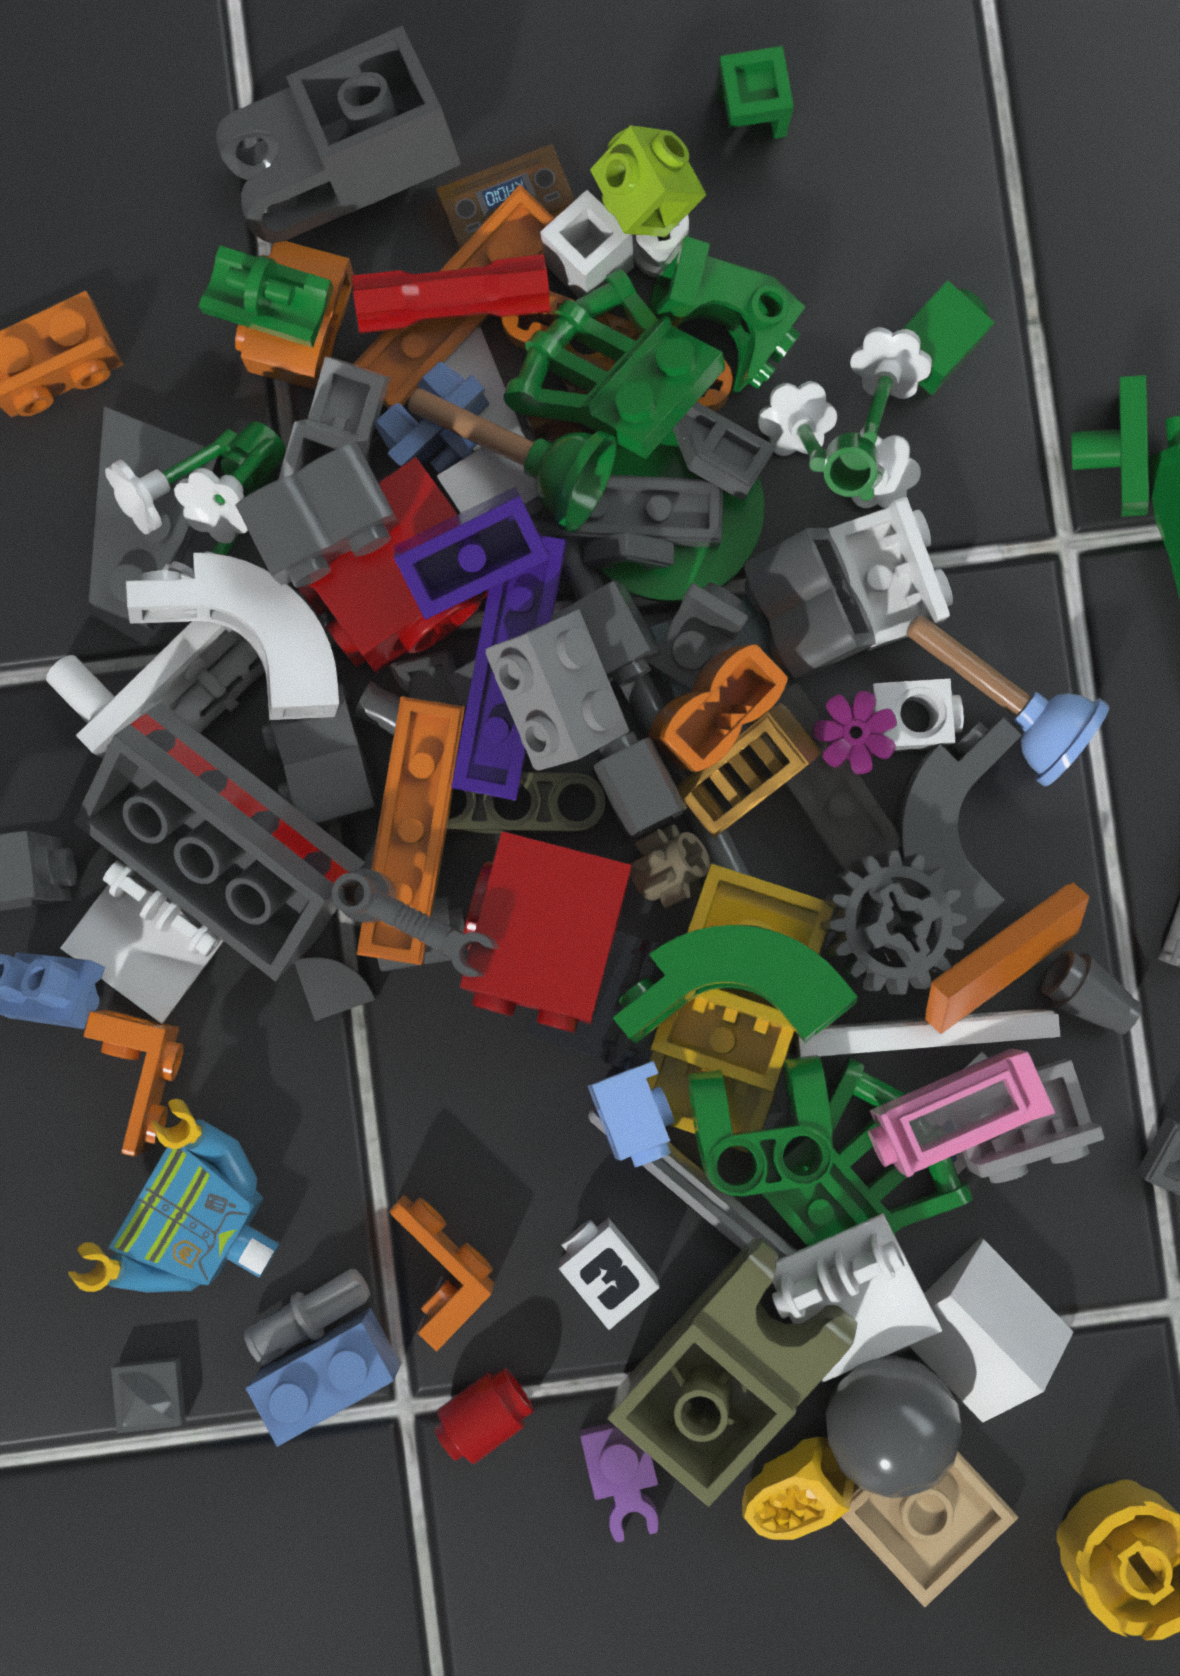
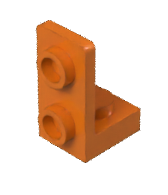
M107 1009L90 1011L83 1037L103 1041L100 1052L131 1060H139L141 1051L146 1052L122 1147V1154L136 1157L148 1151L150 1143L158 1144L159 1142L152 1127V1121H157L163 1127L166 1124L168 1108L160 1105L166 1080L173 1082L181 1065L183 1044L176 1042L179 1027Z
M402 1195L389 1210L390 1214L460 1281L454 1287L446 1280L420 1308L427 1317L423 1320L418 1334L437 1352L490 1297L495 1283L488 1275L492 1272L493 1268L470 1244L464 1243L459 1248L441 1231L447 1224L443 1217L428 1202L419 1197L413 1203L405 1195Z

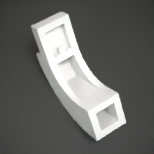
M193 553L194 579H181V574L175 571L157 570L141 574L140 581H126L130 624L206 621L226 626L243 636L256 650L264 666L267 680L269 720L335 717L339 706L337 673L334 656L325 631L307 603L289 585H280L271 576L270 572L252 563L230 556L213 553Z

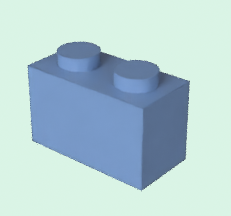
M369 1308L324 1333L322 1338L316 1341L312 1340L262 1368L247 1385L246 1390L278 1447L393 1382L401 1362L375 1314Z

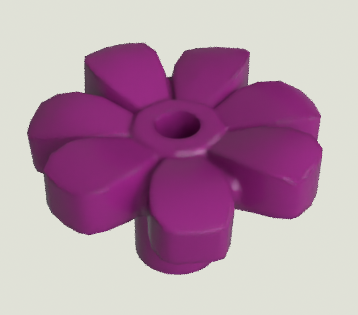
M859 691L856 694L852 706L849 705L842 695L838 694L832 697L826 703V709L832 720H819L814 726L815 739L831 743L824 751L823 759L833 768L840 767L846 759H849L852 771L855 774L870 772L873 767L872 755L881 759H888L896 748L895 742L884 735V733L893 730L897 726L894 712L887 708L874 712L877 702L874 694L866 691ZM860 730L863 733L860 738L855 739L851 737L852 732Z

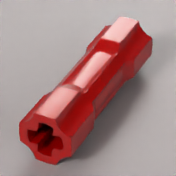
M544 254L496 259L483 267L412 274L397 270L352 275L354 302L360 334L405 329L426 320L491 314L504 318L550 312L549 285Z

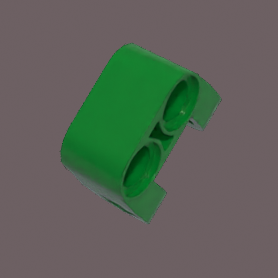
M818 1055L785 1059L784 1061L785 1084L792 1123L790 1125L732 1133L726 1089L721 1069L689 1073L687 1075L693 1125L706 1177L714 1187L730 1196H748L809 1187L820 1183L829 1174L834 1159L831 1113L824 1071ZM805 1136L814 1144L816 1159L807 1171L792 1173L785 1165L783 1159L784 1149L793 1138ZM742 1146L750 1154L752 1160L751 1170L742 1181L728 1183L719 1175L717 1169L718 1159L726 1148Z

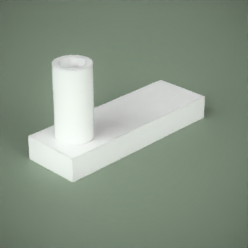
M192 621L115 697L74 655L63 657L57 661L47 673L46 681L87 723L76 736L92 753L103 759L115 734L159 703L164 704L170 709L199 682L195 675L203 668L209 672L244 637L236 631L217 623Z

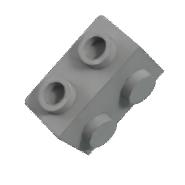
M580 609L564 614L519 636L502 641L486 649V656L495 675L496 682L501 689L520 734L522 744L528 753L534 769L539 771L578 760L629 732Z
M1061 1059L1036 1067L1056 1114L1032 1120L962 1151L968 1171L981 1178L989 1176L991 1183L1006 1182L1026 1175L1028 1173L1026 1164L1050 1157L1051 1162L1054 1164L1077 1160L1090 1153L1089 1144L1105 1139L1101 1125L1091 1122L1072 1060ZM1002 1080L948 1104L947 1107L954 1129H958L1012 1105L1013 1102Z

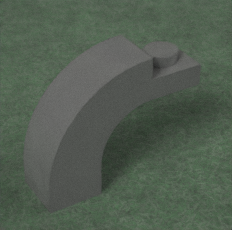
M1004 717L990 724L987 728L980 721L976 722L952 746L959 754L956 759L941 744L930 749L909 775L901 791L893 820V851L898 850L901 861L903 862L908 855H923V873L930 869L942 867L946 871V875L939 885L943 891L960 890L961 896L950 904L952 913L967 916V923L953 926L952 936L957 937L962 942L1005 900L970 864L962 849L958 832L960 808L967 792L1022 736ZM900 881L905 894L913 897L920 895L911 885Z

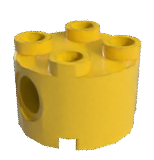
M1130 1479L1119 1480L1114 1484H1106L1085 1494L1069 1511L1067 1518L1061 1522L1056 1533L1057 1543L1060 1547L1061 1564L1071 1586L1083 1597L1089 1610L1112 1632L1127 1637L1125 1633L1131 1636H1142L1144 1640H1163L1180 1632V1514L1157 1492L1142 1487Z

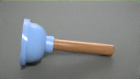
M917 616L910 622L906 634L909 638L1014 715L1012 723L1024 731L1021 738L1022 753L1028 764L1037 772L1035 780L1044 787L1053 783L1073 763L1095 735L1110 709L1109 704L1101 698L1091 701L1081 695L1065 693L1055 695L1050 700H1047L1036 691L1029 695L925 616Z

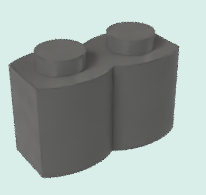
M357 442L338 448L316 459L297 473L274 481L235 504L271 576L280 585L292 582L296 588L307 586L326 576L331 571L328 563L341 554L353 551L354 555L359 557L381 548L391 540L389 531L400 524Z
M806 528L744 562L747 576L745 581L746 595L752 606L758 612L764 613L769 620L772 633L770 638L772 655L782 669L789 671L794 679L812 676L876 644L868 615L859 597L851 587L843 558L826 528Z
M342 684L338 685L339 706L335 717L283 719L261 723L264 742L272 760L281 758L284 765L287 782L278 784L279 795L321 828L380 811L357 721L353 717L354 711L348 691Z
M631 732L599 749L601 755L598 757L600 761L594 765L595 771L593 775L603 789L605 798L627 842L676 819L687 809L651 737L638 741L635 733Z

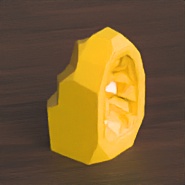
M828 1437L804 1439L791 1451L764 1464L762 1472L746 1485L742 1499V1516L758 1535L775 1540H794L832 1524L850 1510L855 1483L841 1472L829 1449Z

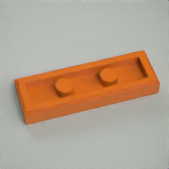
M1074 882L1066 884L933 980L925 1020L940 1034L944 1033L1079 933L1090 896Z

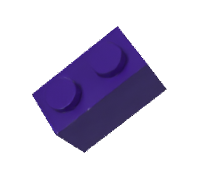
M516 486L394 546V560L425 620L550 559Z

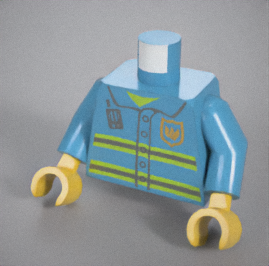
M173 1099L169 1101L168 1105L172 1113L182 1119L180 1123L171 1128H165L157 1121H152V1127L158 1140L167 1149L108 1247L117 1254L109 1259L101 1248L92 1242H85L78 1247L77 1251L83 1258L97 1260L95 1268L88 1273L68 1272L79 1289L86 1292H95L103 1289L108 1284L114 1288L146 1293L192 1291L200 1284H211L220 1275L228 1260L260 1278L273 1259L280 1244L249 1226L264 1198L256 1191L257 1176L239 1141L202 1119L195 1120L183 1100Z

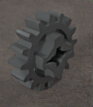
M898 850L881 852L879 863L873 856L857 859V870L860 876L850 871L840 872L836 879L845 891L842 895H825L823 901L830 908L836 910L835 919H828L820 923L821 930L836 932L838 941L826 949L828 956L845 955L848 961L845 963L841 974L845 978H856L865 973L863 989L868 991H880L885 982L889 994H906L908 981L915 989L931 987V977L928 970L936 973L946 972L951 968V965L943 956L945 951L963 950L964 943L961 940L952 936L953 926L967 923V916L952 913L950 904L961 896L960 890L943 891L939 885L943 881L946 871L941 867L930 869L923 873L924 856L920 854L908 855L903 862ZM892 879H897L911 885L920 895L913 897L905 894L900 883H893ZM861 901L862 908L856 923V912ZM893 912H898L901 922L893 927L894 933L890 934L886 923L894 918ZM930 929V935L928 941L926 942V938ZM870 949L884 951L887 960L894 961L896 967L879 963L866 951Z

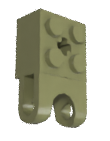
M759 1238L751 1240L619 1385L607 1417L612 1424L708 1507L796 1414V1407L851 1348L857 1330L858 1322L837 1305H826L819 1313L801 1324H784L770 1317L761 1304L760 1299L774 1280L778 1254L764 1240ZM702 1396L707 1399L704 1403H701L694 1397Z

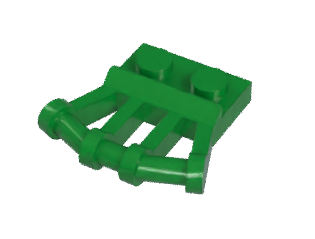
M619 268L606 275V284L576 301L565 300L553 313L555 321L546 331L537 330L525 344L527 355L517 378L509 381L503 395V400L511 410L523 415L576 422L596 432L605 431L615 436L617 444L647 459L725 370L723 352L671 326L669 317L656 318L636 293L627 274ZM619 307L639 332L640 337L635 341L595 319ZM572 339H575L616 361V363L606 372L564 348ZM547 371H550L589 393L585 395L542 389L541 387Z
M849 1057L840 1069L828 1097L832 1134L852 1095L878 1107L906 1095L910 1091L907 1089L902 1092L863 1071L864 1064ZM924 1116L909 1121L919 1145L946 1134L938 1123L931 1125ZM874 1119L839 1150L836 1151L833 1148L834 1159L832 1168L820 1183L809 1187L762 1193L807 1247L880 1214H884L893 1233L896 1234L902 1227L965 1205L972 1201L973 1197L968 1183L960 1182L951 1157H948L928 1166L936 1188L934 1193L887 1210L880 1201L907 1177L898 1172L894 1164H890L865 1185L850 1168L873 1147L868 1130L877 1127ZM800 1136L799 1140L784 1152L783 1159L785 1165L792 1173L807 1171L816 1159L814 1144L805 1136Z

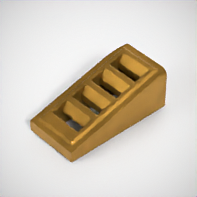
M780 703L740 734L731 750L720 761L707 769L693 772L676 788L684 802L712 837L715 838L808 766L821 754V751L787 707ZM765 732L768 733V735L772 738V740L788 758V760L790 761L789 763L779 752V750L775 747V745L771 742V740L767 737ZM748 745L752 747L772 772L773 776L768 780L744 751ZM729 762L752 790L749 795H745L725 770L724 764ZM708 777H710L733 806L727 812L724 811L702 783Z

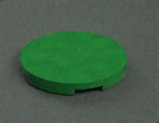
M673 429L647 459L623 446H617L616 459L611 475L704 479L688 470ZM760 478L757 479L744 501L723 490L722 538L719 548L674 546V565H669L668 568L644 570V565L627 561L614 564V569L596 567L597 571L609 583L614 580L626 586L632 597L656 602H682L684 594L691 583L696 584L702 589L705 588L708 582L721 587L726 586L744 568V562L751 558L762 531L765 504Z

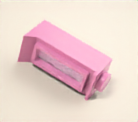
M1010 1048L870 1110L877 1127L868 1130V1134L882 1165L886 1167L894 1164L898 1172L906 1177H910L921 1169L1027 1122L1056 1113L1029 1052Z

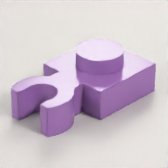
M611 1422L581 1429L580 1437L594 1498L598 1500L614 1496V1502L609 1511V1527L615 1541H624L622 1519L629 1512L641 1513L646 1518L649 1534L657 1533L659 1523L656 1506L648 1496L641 1493V1489L658 1485L653 1458Z

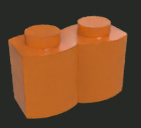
M287 241L276 242L273 244L269 256L264 254L262 256L274 259L278 264L329 279L333 284L334 288L314 347L302 345L238 324L235 348L241 352V359L248 372L316 390L324 359L333 355L337 333L342 324L353 286L352 275H354L349 258Z
M757 644L728 648L714 656L703 667L697 676L692 692L675 698L659 712L652 723L648 738H652L654 744L678 769L694 772L707 769L720 761L731 750L740 734L742 724L758 719L773 707L783 693L788 677Z

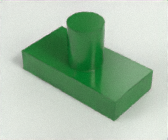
M1146 375L1125 376L1119 379L1120 429L1071 432L1072 470L1120 467L1121 517L1145 516L1148 513L1149 504Z

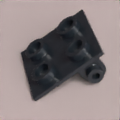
M616 930L592 1024L579 1021L576 1033L553 1028L536 1022L539 1010L533 1009L525 1034L602 1059L605 1063L627 1070L628 1068L632 1069L649 1062L653 1052L650 1049L657 1028L638 1043H635L626 1036L613 1017L624 1009L619 1003V999L633 986L647 977H650L654 983H657L665 976L649 955L662 946V944Z

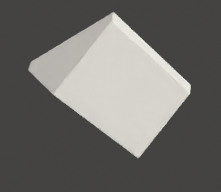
M980 1237L924 1293L942 1328V1332L909 1345V1347L982 1422H985L1044 1392L1073 1331L999 1254Z

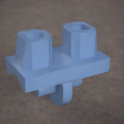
M438 362L422 377L417 385L419 389H424L476 415H479L490 405L483 395L485 388L472 374L464 380L443 362ZM400 403L391 406L374 423L390 450L388 455L396 469H399L414 457L424 466L441 449L446 447L429 463L440 474L473 454L472 449L477 445L426 419L418 423Z
M16 952L15 957L0 954V1015L11 1019L84 1029L90 1011H95L99 1006V996L97 995L95 983L102 978L105 966L83 959Z

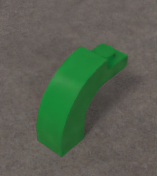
M722 925L703 928L678 936L650 953V957L665 976L657 983H654L650 977H647L628 990L619 999V1003L624 1009L615 1015L613 1019L630 1040L638 1043L695 997L716 989L734 988L752 992L770 1002L806 1044L857 1003L858 996L825 959L801 942L766 928L748 925Z

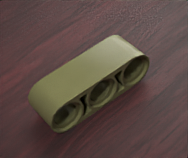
M523 772L520 788L529 793L532 801L530 810L524 817L513 821L506 820L499 816L496 811L497 797L465 791L467 798L466 808L458 817L448 819L446 832L501 833L503 831L511 834L566 835L588 833L597 827L603 818L606 805L605 795L599 783L589 775L580 773ZM576 787L587 790L595 799V810L591 816L578 822L565 818L558 808L559 800L563 793Z

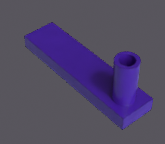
M539 535L550 559L490 588L488 591L451 788L515 801L518 799L527 751L522 744L520 734L501 689L496 682L495 675L486 656V649L552 620L567 545L566 540Z

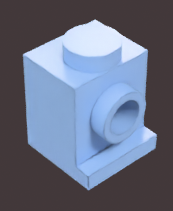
M654 1061L644 1063L588 1085L615 1159L623 1160L631 1157L635 1167L671 1154L667 1143L670 1139L665 1127L673 1124L674 1118L662 1088L659 1086L650 1090L646 1079L658 1074Z

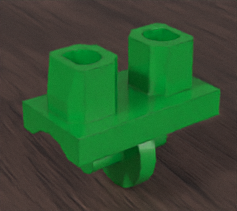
M219 245L211 280L201 297L198 307L204 314L313 348L334 287L329 279L278 264L274 259L262 255L255 257Z

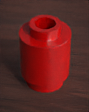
M504 1368L494 1376L487 1372L438 1408L437 1413L441 1423L434 1428V1431L441 1445L453 1460L457 1461L464 1456L471 1464H476L525 1427L524 1419L535 1410L517 1379L508 1369Z

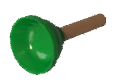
M417 389L410 396L408 407L411 413L524 466V474L536 479L535 489L538 498L545 509L555 517L559 528L567 532H575L586 522L596 508L605 491L615 463L617 453L615 436L605 431H598L594 435L589 433H568L557 438L553 443L541 438L533 442L424 389Z

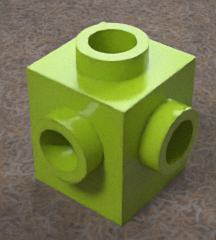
M630 125L611 139L608 144V150L590 169L602 192L604 206L615 216L624 234L666 237L707 195L688 161L689 152L687 147L678 136L668 130Z

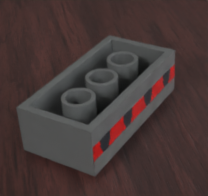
M159 703L114 735L74 820L77 826L275 982L316 943L336 911L337 907L332 900V887L335 881L343 874L362 869L365 864L353 852L162 703Z

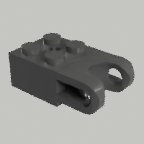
M403 25L286 76L290 85L289 88L233 111L220 121L216 130V143L222 160L235 175L248 180L245 182L241 192V207L247 226L254 235L268 243H276L293 238L461 165L440 103ZM256 137L263 139V141L256 143L250 148L238 147L239 143L245 138ZM287 200L284 207L278 212L264 213L270 205Z

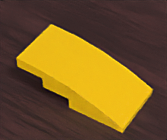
M711 863L687 933L712 926L748 925L782 933L801 942L820 955L828 932L821 930L820 923L832 919L834 909L825 904L824 900ZM734 988L708 991L689 1001L658 1026L650 1049L653 1052L649 1061H654L658 1074L646 1078L650 1090L659 1086L662 1088L674 1118V1123L671 1126L695 1134L687 1075L689 1073L721 1069L726 1089L732 1133L763 1129L784 1069V1061L788 1057L794 1039L795 1030L770 1002L757 994ZM731 1146L732 1148L748 1153V1151L742 1146Z

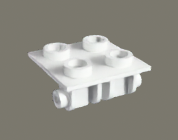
M117 860L103 877V881L108 885L60 949L74 959L91 960L105 966L101 979L163 1024L224 941L126 863Z
M880 1214L794 1252L776 1262V1272L772 1283L777 1292L773 1293L772 1297L776 1309L783 1319L790 1316L793 1324H801L819 1313L826 1305H837L858 1322L853 1345L822 1379L823 1382L851 1371L867 1361L879 1359L942 1332V1328L884 1214Z

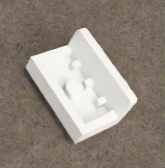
M906 496L893 500L886 509L827 530L843 558L851 587L859 597L870 620L876 644L867 648L868 651L907 638V628L910 622L917 616H925L937 626L950 616L947 606L953 604V596L948 579L941 569L934 571L926 547L931 545V536L926 519L919 509L912 511Z

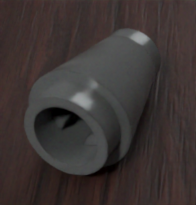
M1071 950L1063 952L1051 964L1042 981V993L1050 997L1052 1007L1104 1028L1112 1029L1120 1035L1127 1033L1140 1017L1142 1004L1134 999L1088 953L1078 955Z

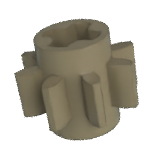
M671 825L663 830L657 829L635 841L641 855L633 858L631 861V878L642 896L648 900L661 898L663 907L668 909L701 894L703 885L698 879L708 874L710 861L704 845L694 834L684 832L679 835L676 825Z

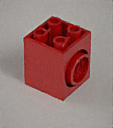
M416 457L379 482L400 523L389 531L391 540L376 551L357 557L353 551L339 555L328 563L331 571L326 576L312 584L298 588L319 617L329 610L332 612L336 619L327 624L326 628L357 668L367 661L377 675L407 653L422 651L452 633L477 611L481 601L488 596L489 591L488 589L426 620L424 619L394 560V546L458 514Z
M502 831L494 861L485 862L478 876L464 933L476 932L489 935L499 946V949H492L483 946L479 942H474L467 949L469 950L468 964L485 973L484 977L462 976L460 988L474 993L472 1005L512 1017L514 1016L516 1005L539 1010L536 1022L576 1033L579 1021L592 1024L630 880L631 865Z

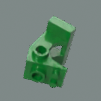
M685 236L655 276L648 308L658 319L665 316L669 317L671 326L679 328L685 322L696 318L710 319L725 326L730 338L736 343L738 349L737 367L730 393L736 395L749 383L758 389L763 381H767L776 369L767 362L768 358L777 364L799 337L800 332L792 325L803 312L805 306L775 277L707 256L710 243ZM741 317L747 323L750 334L742 328Z

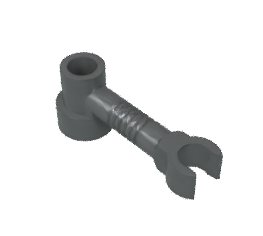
M357 869L341 875L333 884L332 900L335 906L348 918L365 923L382 921L391 927L395 926V929H400L401 932H406L409 936L412 935L413 938H417L420 942L423 941L424 944L452 959L456 970L465 976H485V973L471 967L466 960V951L472 943L479 942L488 948L499 949L496 941L489 935L476 932L464 933L437 919L434 920L431 916L428 917L425 913L422 914L420 910L417 911L416 908H411L408 904L405 905L404 902L396 899V890L392 881L381 872L370 869ZM362 884L364 897L357 905L354 893L357 887Z

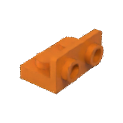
M87 291L79 293L0 331V408L11 418L18 414L20 416L38 414L53 404L54 397L75 387L77 389L95 387L109 378L111 370L124 365Z

